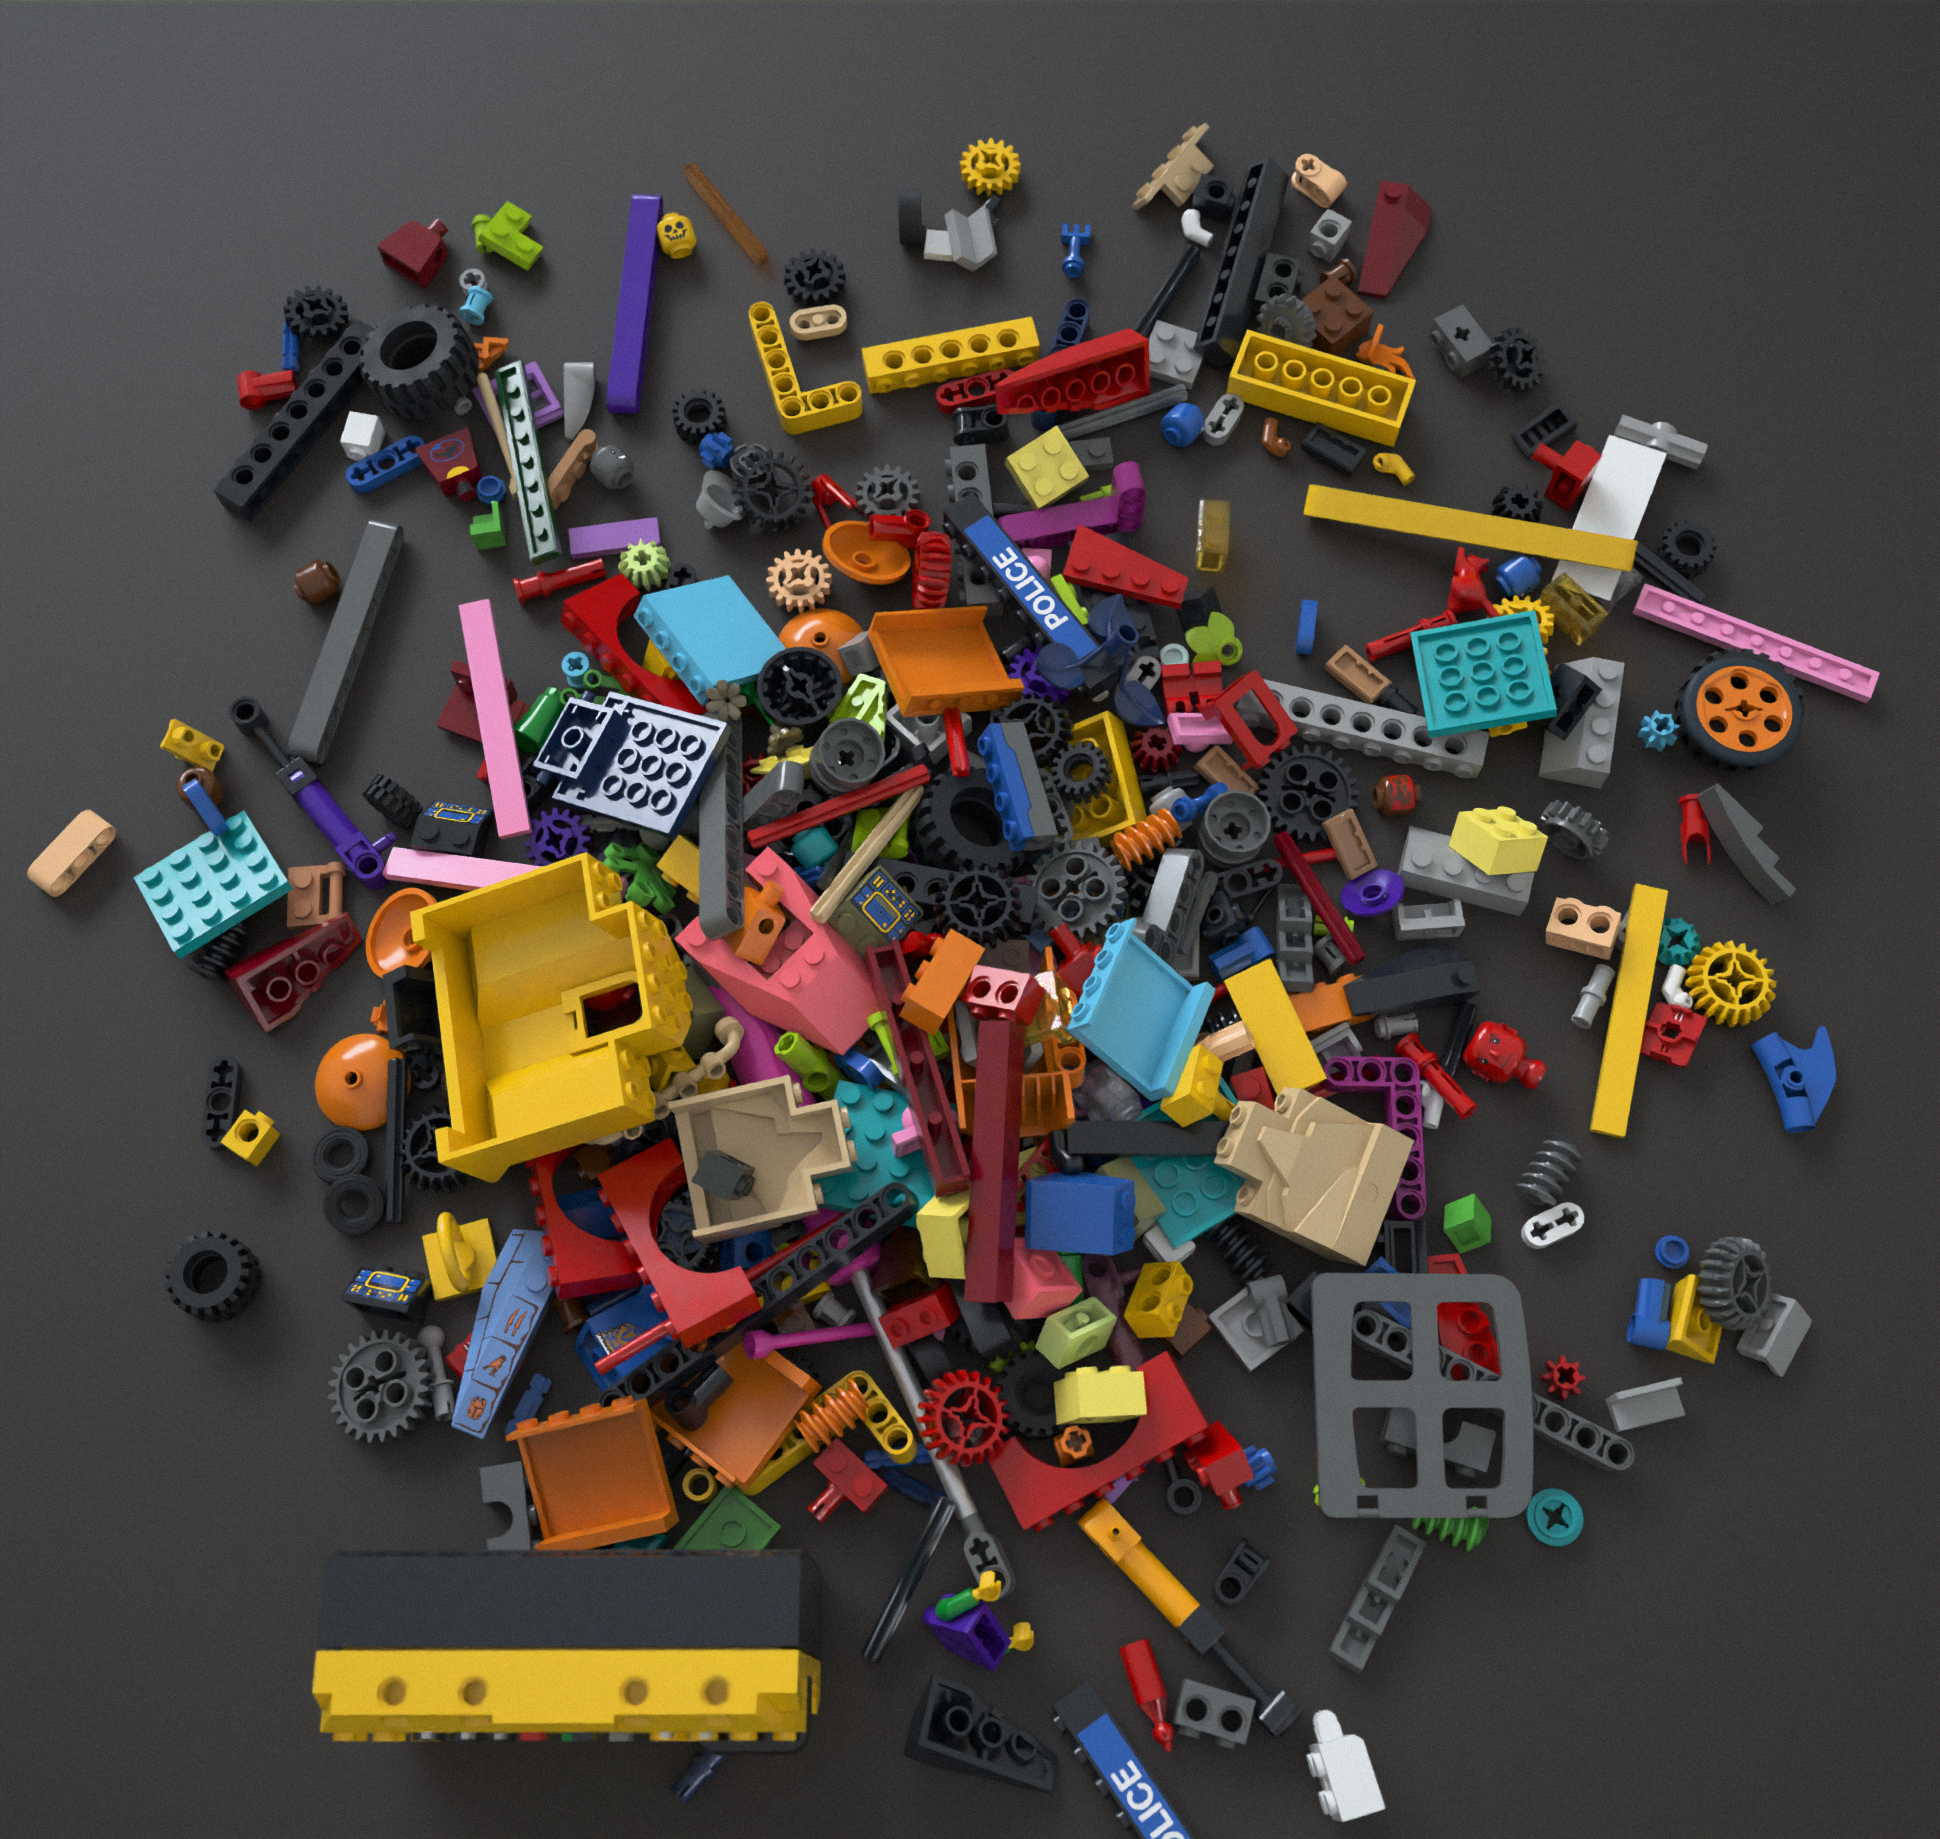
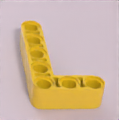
M757 302L750 307L748 312L751 332L781 426L786 433L792 435L801 434L854 420L862 414L861 388L855 382H841L801 393L774 308L767 302Z
M853 1371L811 1402H816L824 1408L823 1396L828 1394L836 1400L835 1388L839 1386L848 1392L847 1380L850 1378L857 1387L860 1385L868 1386L867 1392L863 1397L871 1410L869 1408L866 1409L868 1420L863 1422L893 1462L906 1464L916 1456L918 1451L917 1443L910 1429L866 1372ZM810 1404L805 1411L808 1414L813 1415L812 1406ZM880 1411L888 1412L887 1418L883 1422H872L873 1416ZM796 1424L778 1447L783 1449L782 1456L777 1460H769L747 1491L735 1484L740 1492L747 1496L760 1493L814 1452L805 1438H797L800 1430ZM842 1424L843 1429L847 1427L845 1424ZM831 1431L830 1436L833 1438L836 1434ZM899 1438L908 1439L907 1445L903 1449H892V1444L895 1440ZM818 1440L819 1447L825 1444L822 1440Z

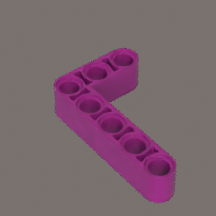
M1132 461L1124 462L1114 468L1109 497L1006 515L998 518L997 522L1021 551L1022 548L1046 549L1067 545L1068 542L1074 540L1078 524L1101 535L1127 531V533L1134 532L1142 526L1146 499V489L1139 464Z
M1337 1056L1331 1058L1322 1066L1327 1079L1319 1083L1322 1088L1330 1092L1383 1093L1384 1124L1414 1140L1405 1164L1412 1173V1180L1407 1181L1400 1176L1388 1207L1393 1220L1414 1221L1422 1216L1426 1210L1420 1072L1417 1064L1410 1058ZM1333 1067L1340 1070L1342 1081L1332 1079L1329 1075V1068ZM1362 1068L1370 1069L1374 1073L1375 1081L1370 1082L1364 1079L1361 1072ZM1396 1068L1406 1073L1407 1082H1401L1395 1077L1394 1070ZM1396 1101L1406 1103L1409 1109L1408 1115L1401 1114L1397 1110ZM1402 1199H1408L1413 1204L1414 1212L1412 1215L1405 1213L1401 1208Z

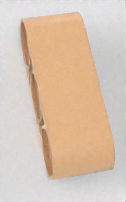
M90 809L81 812L31 864L27 871L28 879L50 896H60L114 840L116 835L115 827Z

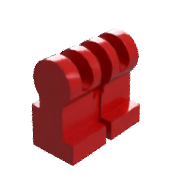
M1221 660L1193 663L1191 674L1189 663L1161 665L1159 683L1167 724V718L1170 713H1176L1177 710L1182 713H1192L1193 704H1191L1190 696L1197 699L1195 710L1197 713H1200V709L1222 692Z

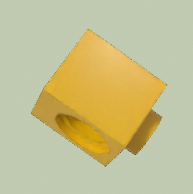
M244 1110L220 1143L257 1167L281 1134L272 1127L275 1121L262 1112L258 1111L256 1115H253ZM259 1130L256 1139L247 1142L250 1132Z

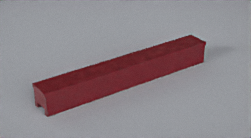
M893 940L891 945L873 949L872 945L866 946L865 964L935 1197L939 1198L967 1191L970 1189L971 1173L928 1034L899 1016L905 1005L900 999L909 983H912L899 940Z
M1010 1020L979 1021L964 1301L1012 1303L1025 1027L1014 1024Z

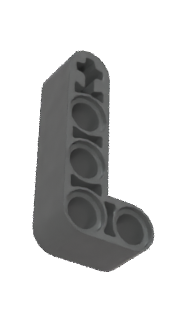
M1168 848L1165 850L1141 923L1137 922L1132 932L1169 966L1175 959L1204 869L1203 854L1195 849Z

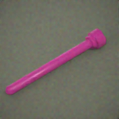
M870 1322L771 1335L769 1332L765 1333L763 1330H754L745 1333L744 1350L747 1357L752 1360L765 1358L773 1349L873 1336L876 1334Z

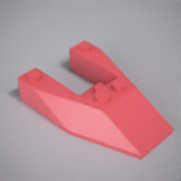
M767 847L745 871L750 881L760 891L763 890L768 880L778 883L785 889V893L777 905L793 922L776 938L762 966L753 962L749 964L745 959L734 955L728 943L722 938L716 941L709 940L702 932L699 916L675 938V941L694 963L750 1015L787 1032H798L805 1040L844 1056L870 1030L867 1018L879 1011L866 964L861 955L828 921L819 924L810 918V909L820 897L785 861Z

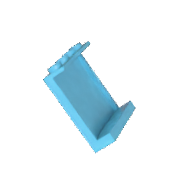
M729 575L643 595L633 616L702 707L706 706L710 699L706 696L707 689H717L716 684L719 680H726L729 687L735 683L742 685L756 681L765 663L772 656L786 649Z
M1131 918L1121 923L1117 922L1108 929L1105 944L1094 960V969L1083 985L1084 991L1079 1003L1071 1012L1072 1018L1067 1031L1150 1101H1155L1174 1095L1216 989L1208 982L1192 986L1132 933L1137 920Z

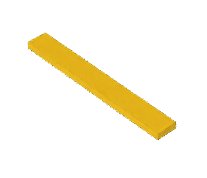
M1637 883L1633 887L1589 1130L1592 1132L1621 1139L1626 1134L1667 901V890Z

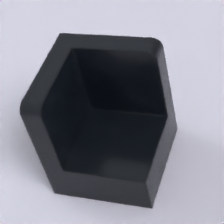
M1214 586L1184 595L1181 609L1175 608L1183 632L1198 626H1208L1211 612L1223 614Z

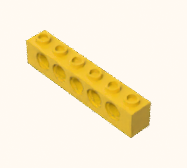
M1026 317L862 348V359L869 393H887L899 388H914L931 382H944L952 378L971 377L979 373L999 369L1028 366L1039 360L1040 345L1032 317Z

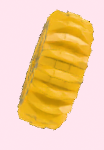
M1733 940L1728 941L1724 946L1719 941L1714 943L1711 948H1703L1700 955H1696L1692 959L1693 965L1687 969L1686 973L1690 978L1685 981V986L1692 988L1688 996L1698 1000L1694 1005V1009L1704 1008L1706 1010L1704 1018L1708 1019L1711 1015L1715 1016L1716 1025L1722 1024L1726 1019L1729 1028L1734 1027L1738 1022L1741 1026H1746L1750 1023V1020L1757 1021L1762 1016V1013H1766L1770 1009L1769 1002H1772L1776 995L1771 990L1776 987L1777 982L1769 979L1774 974V969H1765L1764 967L1768 958L1759 960L1755 957L1758 949L1752 950L1749 953L1746 951V943L1740 944L1736 948ZM1723 963L1720 973L1708 976L1710 966ZM1747 992H1753V998L1750 1003L1739 1005V999L1742 997V994L1745 995Z

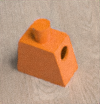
M768 880L761 892L750 887L744 888V926L724 936L734 955L762 966L786 919L777 905L785 893V889L778 883Z

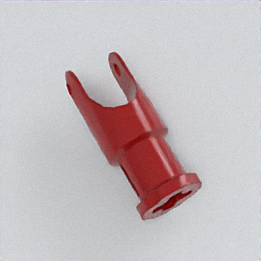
M1689 794L1678 799V805L1682 807L1683 814L1680 834L1682 857L1686 867L1687 844L1693 841L1704 844L1707 850L1708 865L1711 863L1710 825L1697 798L1699 794Z

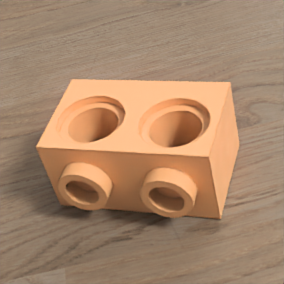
M1557 897L1546 928V944L1610 960L1621 925V913L1607 906L1594 907L1586 905L1575 898L1562 899ZM1564 919H1572L1575 921V923L1572 925H1564L1561 923V921ZM1596 927H1604L1608 931H1606L1605 933H1596L1593 931V929Z

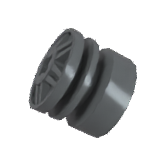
M856 718L839 719L829 724L812 748L808 761L810 776L818 788L834 797H839L865 787L883 765L885 758L884 742L878 731L866 721ZM846 760L848 764L841 766L838 761Z
M1230 790L1215 797L1210 802L1196 832V844L1199 851L1202 852L1204 859L1210 865L1221 870H1231L1255 860L1271 830V817L1266 805L1257 796L1240 790Z

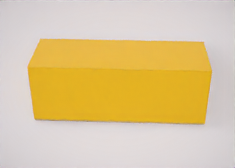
M1271 959L1265 960L1224 980L1241 1019L1248 1025L1252 1033L1255 1049L1277 1096L1282 1092L1283 1087L1302 1088L1308 1091L1327 1079Z

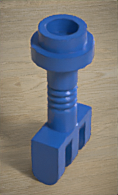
M1063 223L1061 244H1069V256L1063 260L1062 270L1069 278H1077L1084 272L1085 263L1080 258L1081 245H1089L1091 225H1085L1084 233H1079L1080 224H1074L1073 232H1069L1068 223Z
M1218 782L1210 785L1203 796L1193 800L1189 797L1178 798L1173 803L1171 813L1176 820L1184 823L1193 820L1197 811L1203 816L1210 802L1219 794L1227 792L1228 787L1226 784Z

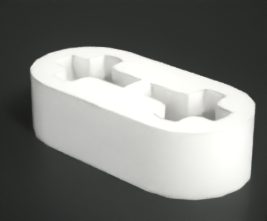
M1569 1202L1555 1206L1528 1220L1521 1230L1522 1239L1527 1246L1533 1249L1547 1247L1579 1230L1584 1223L1583 1211L1576 1204ZM1562 1211L1566 1215L1572 1214L1575 1219L1571 1222L1572 1227L1569 1223L1557 1226L1556 1221L1563 1216ZM1533 1225L1537 1229L1548 1225L1550 1230L1542 1236L1543 1240L1539 1236L1532 1237L1530 1232L1534 1229Z

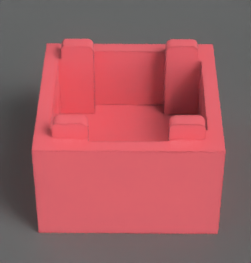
M1015 1238L1012 1303L1004 1302L1012 1318L1015 1320L1047 1318L1066 1309L1083 1289L1057 1251L1025 1248V1238Z

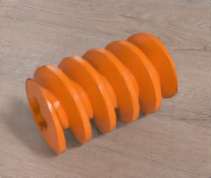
M1165 808L1158 810L1157 816L1154 814L1148 815L1146 822L1143 820L1137 821L1135 828L1132 826L1126 827L1124 834L1121 832L1115 833L1113 840H1110V844L1118 862L1127 872H1131L1130 861L1133 860L1138 866H1142L1141 855L1144 854L1149 860H1153L1152 849L1155 848L1160 854H1164L1163 843L1166 842L1171 848H1175L1174 837L1177 836L1179 839H1182V833L1172 814Z
M851 1378L847 1380L848 1392L839 1386L836 1387V1400L825 1394L823 1396L824 1408L813 1402L811 1403L813 1415L808 1414L802 1409L799 1411L801 1422L798 1423L794 1420L808 1445L815 1453L820 1451L819 1439L827 1445L832 1443L831 1431L840 1438L844 1436L842 1424H845L852 1430L856 1428L854 1416H857L863 1422L868 1420L866 1409L869 1408L871 1410Z

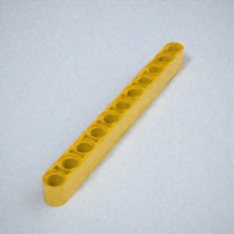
M1309 485L1303 515L1627 572L1632 571L1638 541L1318 485Z

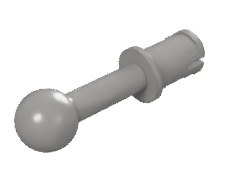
M428 1325L418 1333V1345L420 1348L427 1350L428 1360L433 1361V1364L430 1366L431 1374H436V1378L432 1380L433 1383L428 1385L436 1389L434 1393H430L435 1410V1420L442 1421V1416H444V1421H449L453 1419L456 1407L452 1392L455 1384L453 1380L446 1379L440 1350L445 1342V1335L440 1327Z

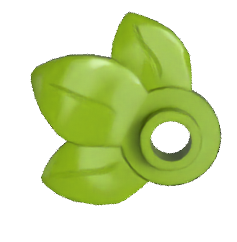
M1211 612L1208 627L1198 626L1185 632L1188 645L1197 653L1191 667L1195 662L1220 660L1221 665L1229 666L1238 662L1242 656L1243 647L1241 642L1234 636L1233 623L1219 612ZM1225 645H1231V652L1227 655L1222 654V648Z

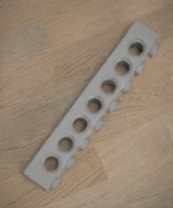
M1263 679L1297 727L1298 731L1294 735L1301 736L1306 741H1322L1330 743L1339 749L1351 748L1359 750L1368 756L1380 755L1389 757L1402 764L1414 763L1422 765L1431 771L1443 770L1451 772L1460 778H1477L1483 766L1489 732L1475 730L1429 738L1425 717ZM1252 690L1242 696L1239 700L1237 712L1247 727H1264L1278 734L1275 723ZM1301 712L1305 714L1306 717L1299 718L1295 716L1293 713ZM1331 719L1336 725H1329L1324 720ZM1354 727H1363L1367 732H1358ZM1384 734H1393L1397 739H1388ZM1415 741H1423L1428 747H1420ZM1445 748H1452L1458 754H1450Z

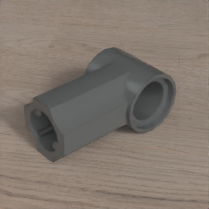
M1276 1275L1247 1282L1249 1301L1253 1311L1257 1312L1267 1348L1295 1341L1296 1336L1287 1308L1288 1294L1282 1276Z

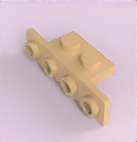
M1206 123L1198 128L1192 126L1182 136L1183 144L1181 146L1178 144L1167 155L1169 161L1166 165L1164 163L1161 164L1151 175L1154 178L1150 184L1146 183L1136 193L1138 199L1132 205L1135 210L1147 204L1160 188L1177 207L1184 204L1196 189L1202 173L1208 174L1214 166L1195 145L1209 128Z

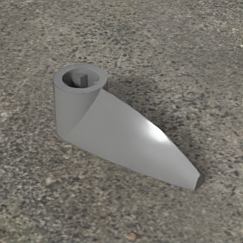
M594 362L564 363V423L566 442L574 439L589 414L594 389H596Z

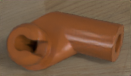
M1267 418L1264 420L1261 443L1273 456L1284 457L1290 451L1291 444L1289 440L1285 442V438L1277 436L1278 420Z

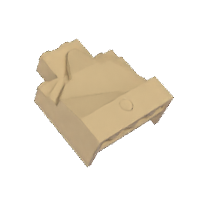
M790 1075L668 1102L669 1109L675 1114L696 1223L697 1230H692L693 1237L705 1245L783 1226L782 1224L785 1222L820 1214L819 1204L824 1203L821 1184H814V1180L854 1171L852 1162L858 1161L854 1140L847 1141L845 1128L851 1127L847 1107L841 1108L837 1099L798 1107V1104L804 1103L800 1083L794 1084ZM707 1150H720L755 1168L752 1176L756 1178V1181L747 1197L742 1195L739 1200L728 1201L691 1182Z
M1283 1087L1282 1092L1279 1093L1275 1100L1274 1111L1257 1102L1239 1101L1230 1114V1124L1225 1136L1217 1145V1155L1214 1160L1215 1164L1246 1179L1244 1185L1237 1193V1203L1233 1211L1328 1260L1366 1266L1414 1140L1385 1124L1368 1123L1302 1088Z

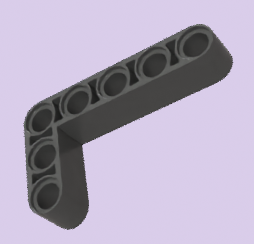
M783 761L776 764L743 797L744 853H747L752 848L747 836L749 831L784 818L802 801L805 768L802 764L794 761ZM694 803L677 836L687 837L697 846H699V804Z

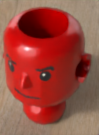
M1492 1021L1483 1022L1474 1033L1462 1056L1464 1063L1472 1069L1471 1073L1481 1077L1489 1083L1491 1080L1503 1084L1507 1083L1513 1076L1520 1080L1523 1087L1530 1090L1537 1087L1547 1070L1546 1065L1542 1061L1537 1059L1531 1060L1525 1056L1527 1043L1517 1035V1030L1503 1022L1500 1025Z

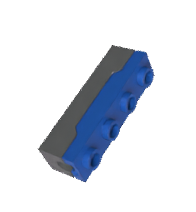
M1024 722L989 724L978 738V750L983 755L986 765V777L988 782L991 783L995 795V807L1000 812L1004 837L1009 842L1011 852L1046 849L1058 835Z

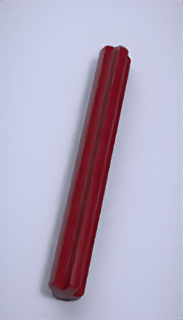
M1286 831L1277 834L1274 837V846L1346 960L1352 966L1362 962L1365 959L1364 950L1294 840Z

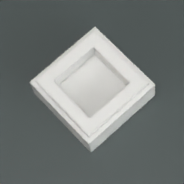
M927 229L924 259L953 260L948 231Z

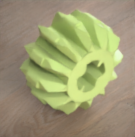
M640 539L639 545L634 546L629 543L628 551L621 552V562H619L618 567L620 573L637 590L643 585L645 590L649 592L650 585L655 584L660 587L662 584L661 579H668L670 560L666 556L667 554L663 546L657 547L653 540L645 545L644 541Z

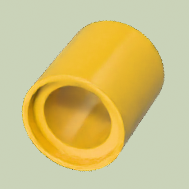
M696 1468L689 1471L684 1477L683 1491L693 1502L707 1504L717 1495L718 1484L716 1479L707 1470ZM700 1477H705L709 1480L707 1492L699 1496L694 1495L692 1492L693 1482Z

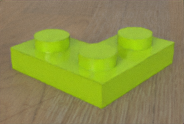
M509 201L503 205L485 226L478 238V242L527 271L540 257L543 250L542 245L522 234L530 224L532 215Z

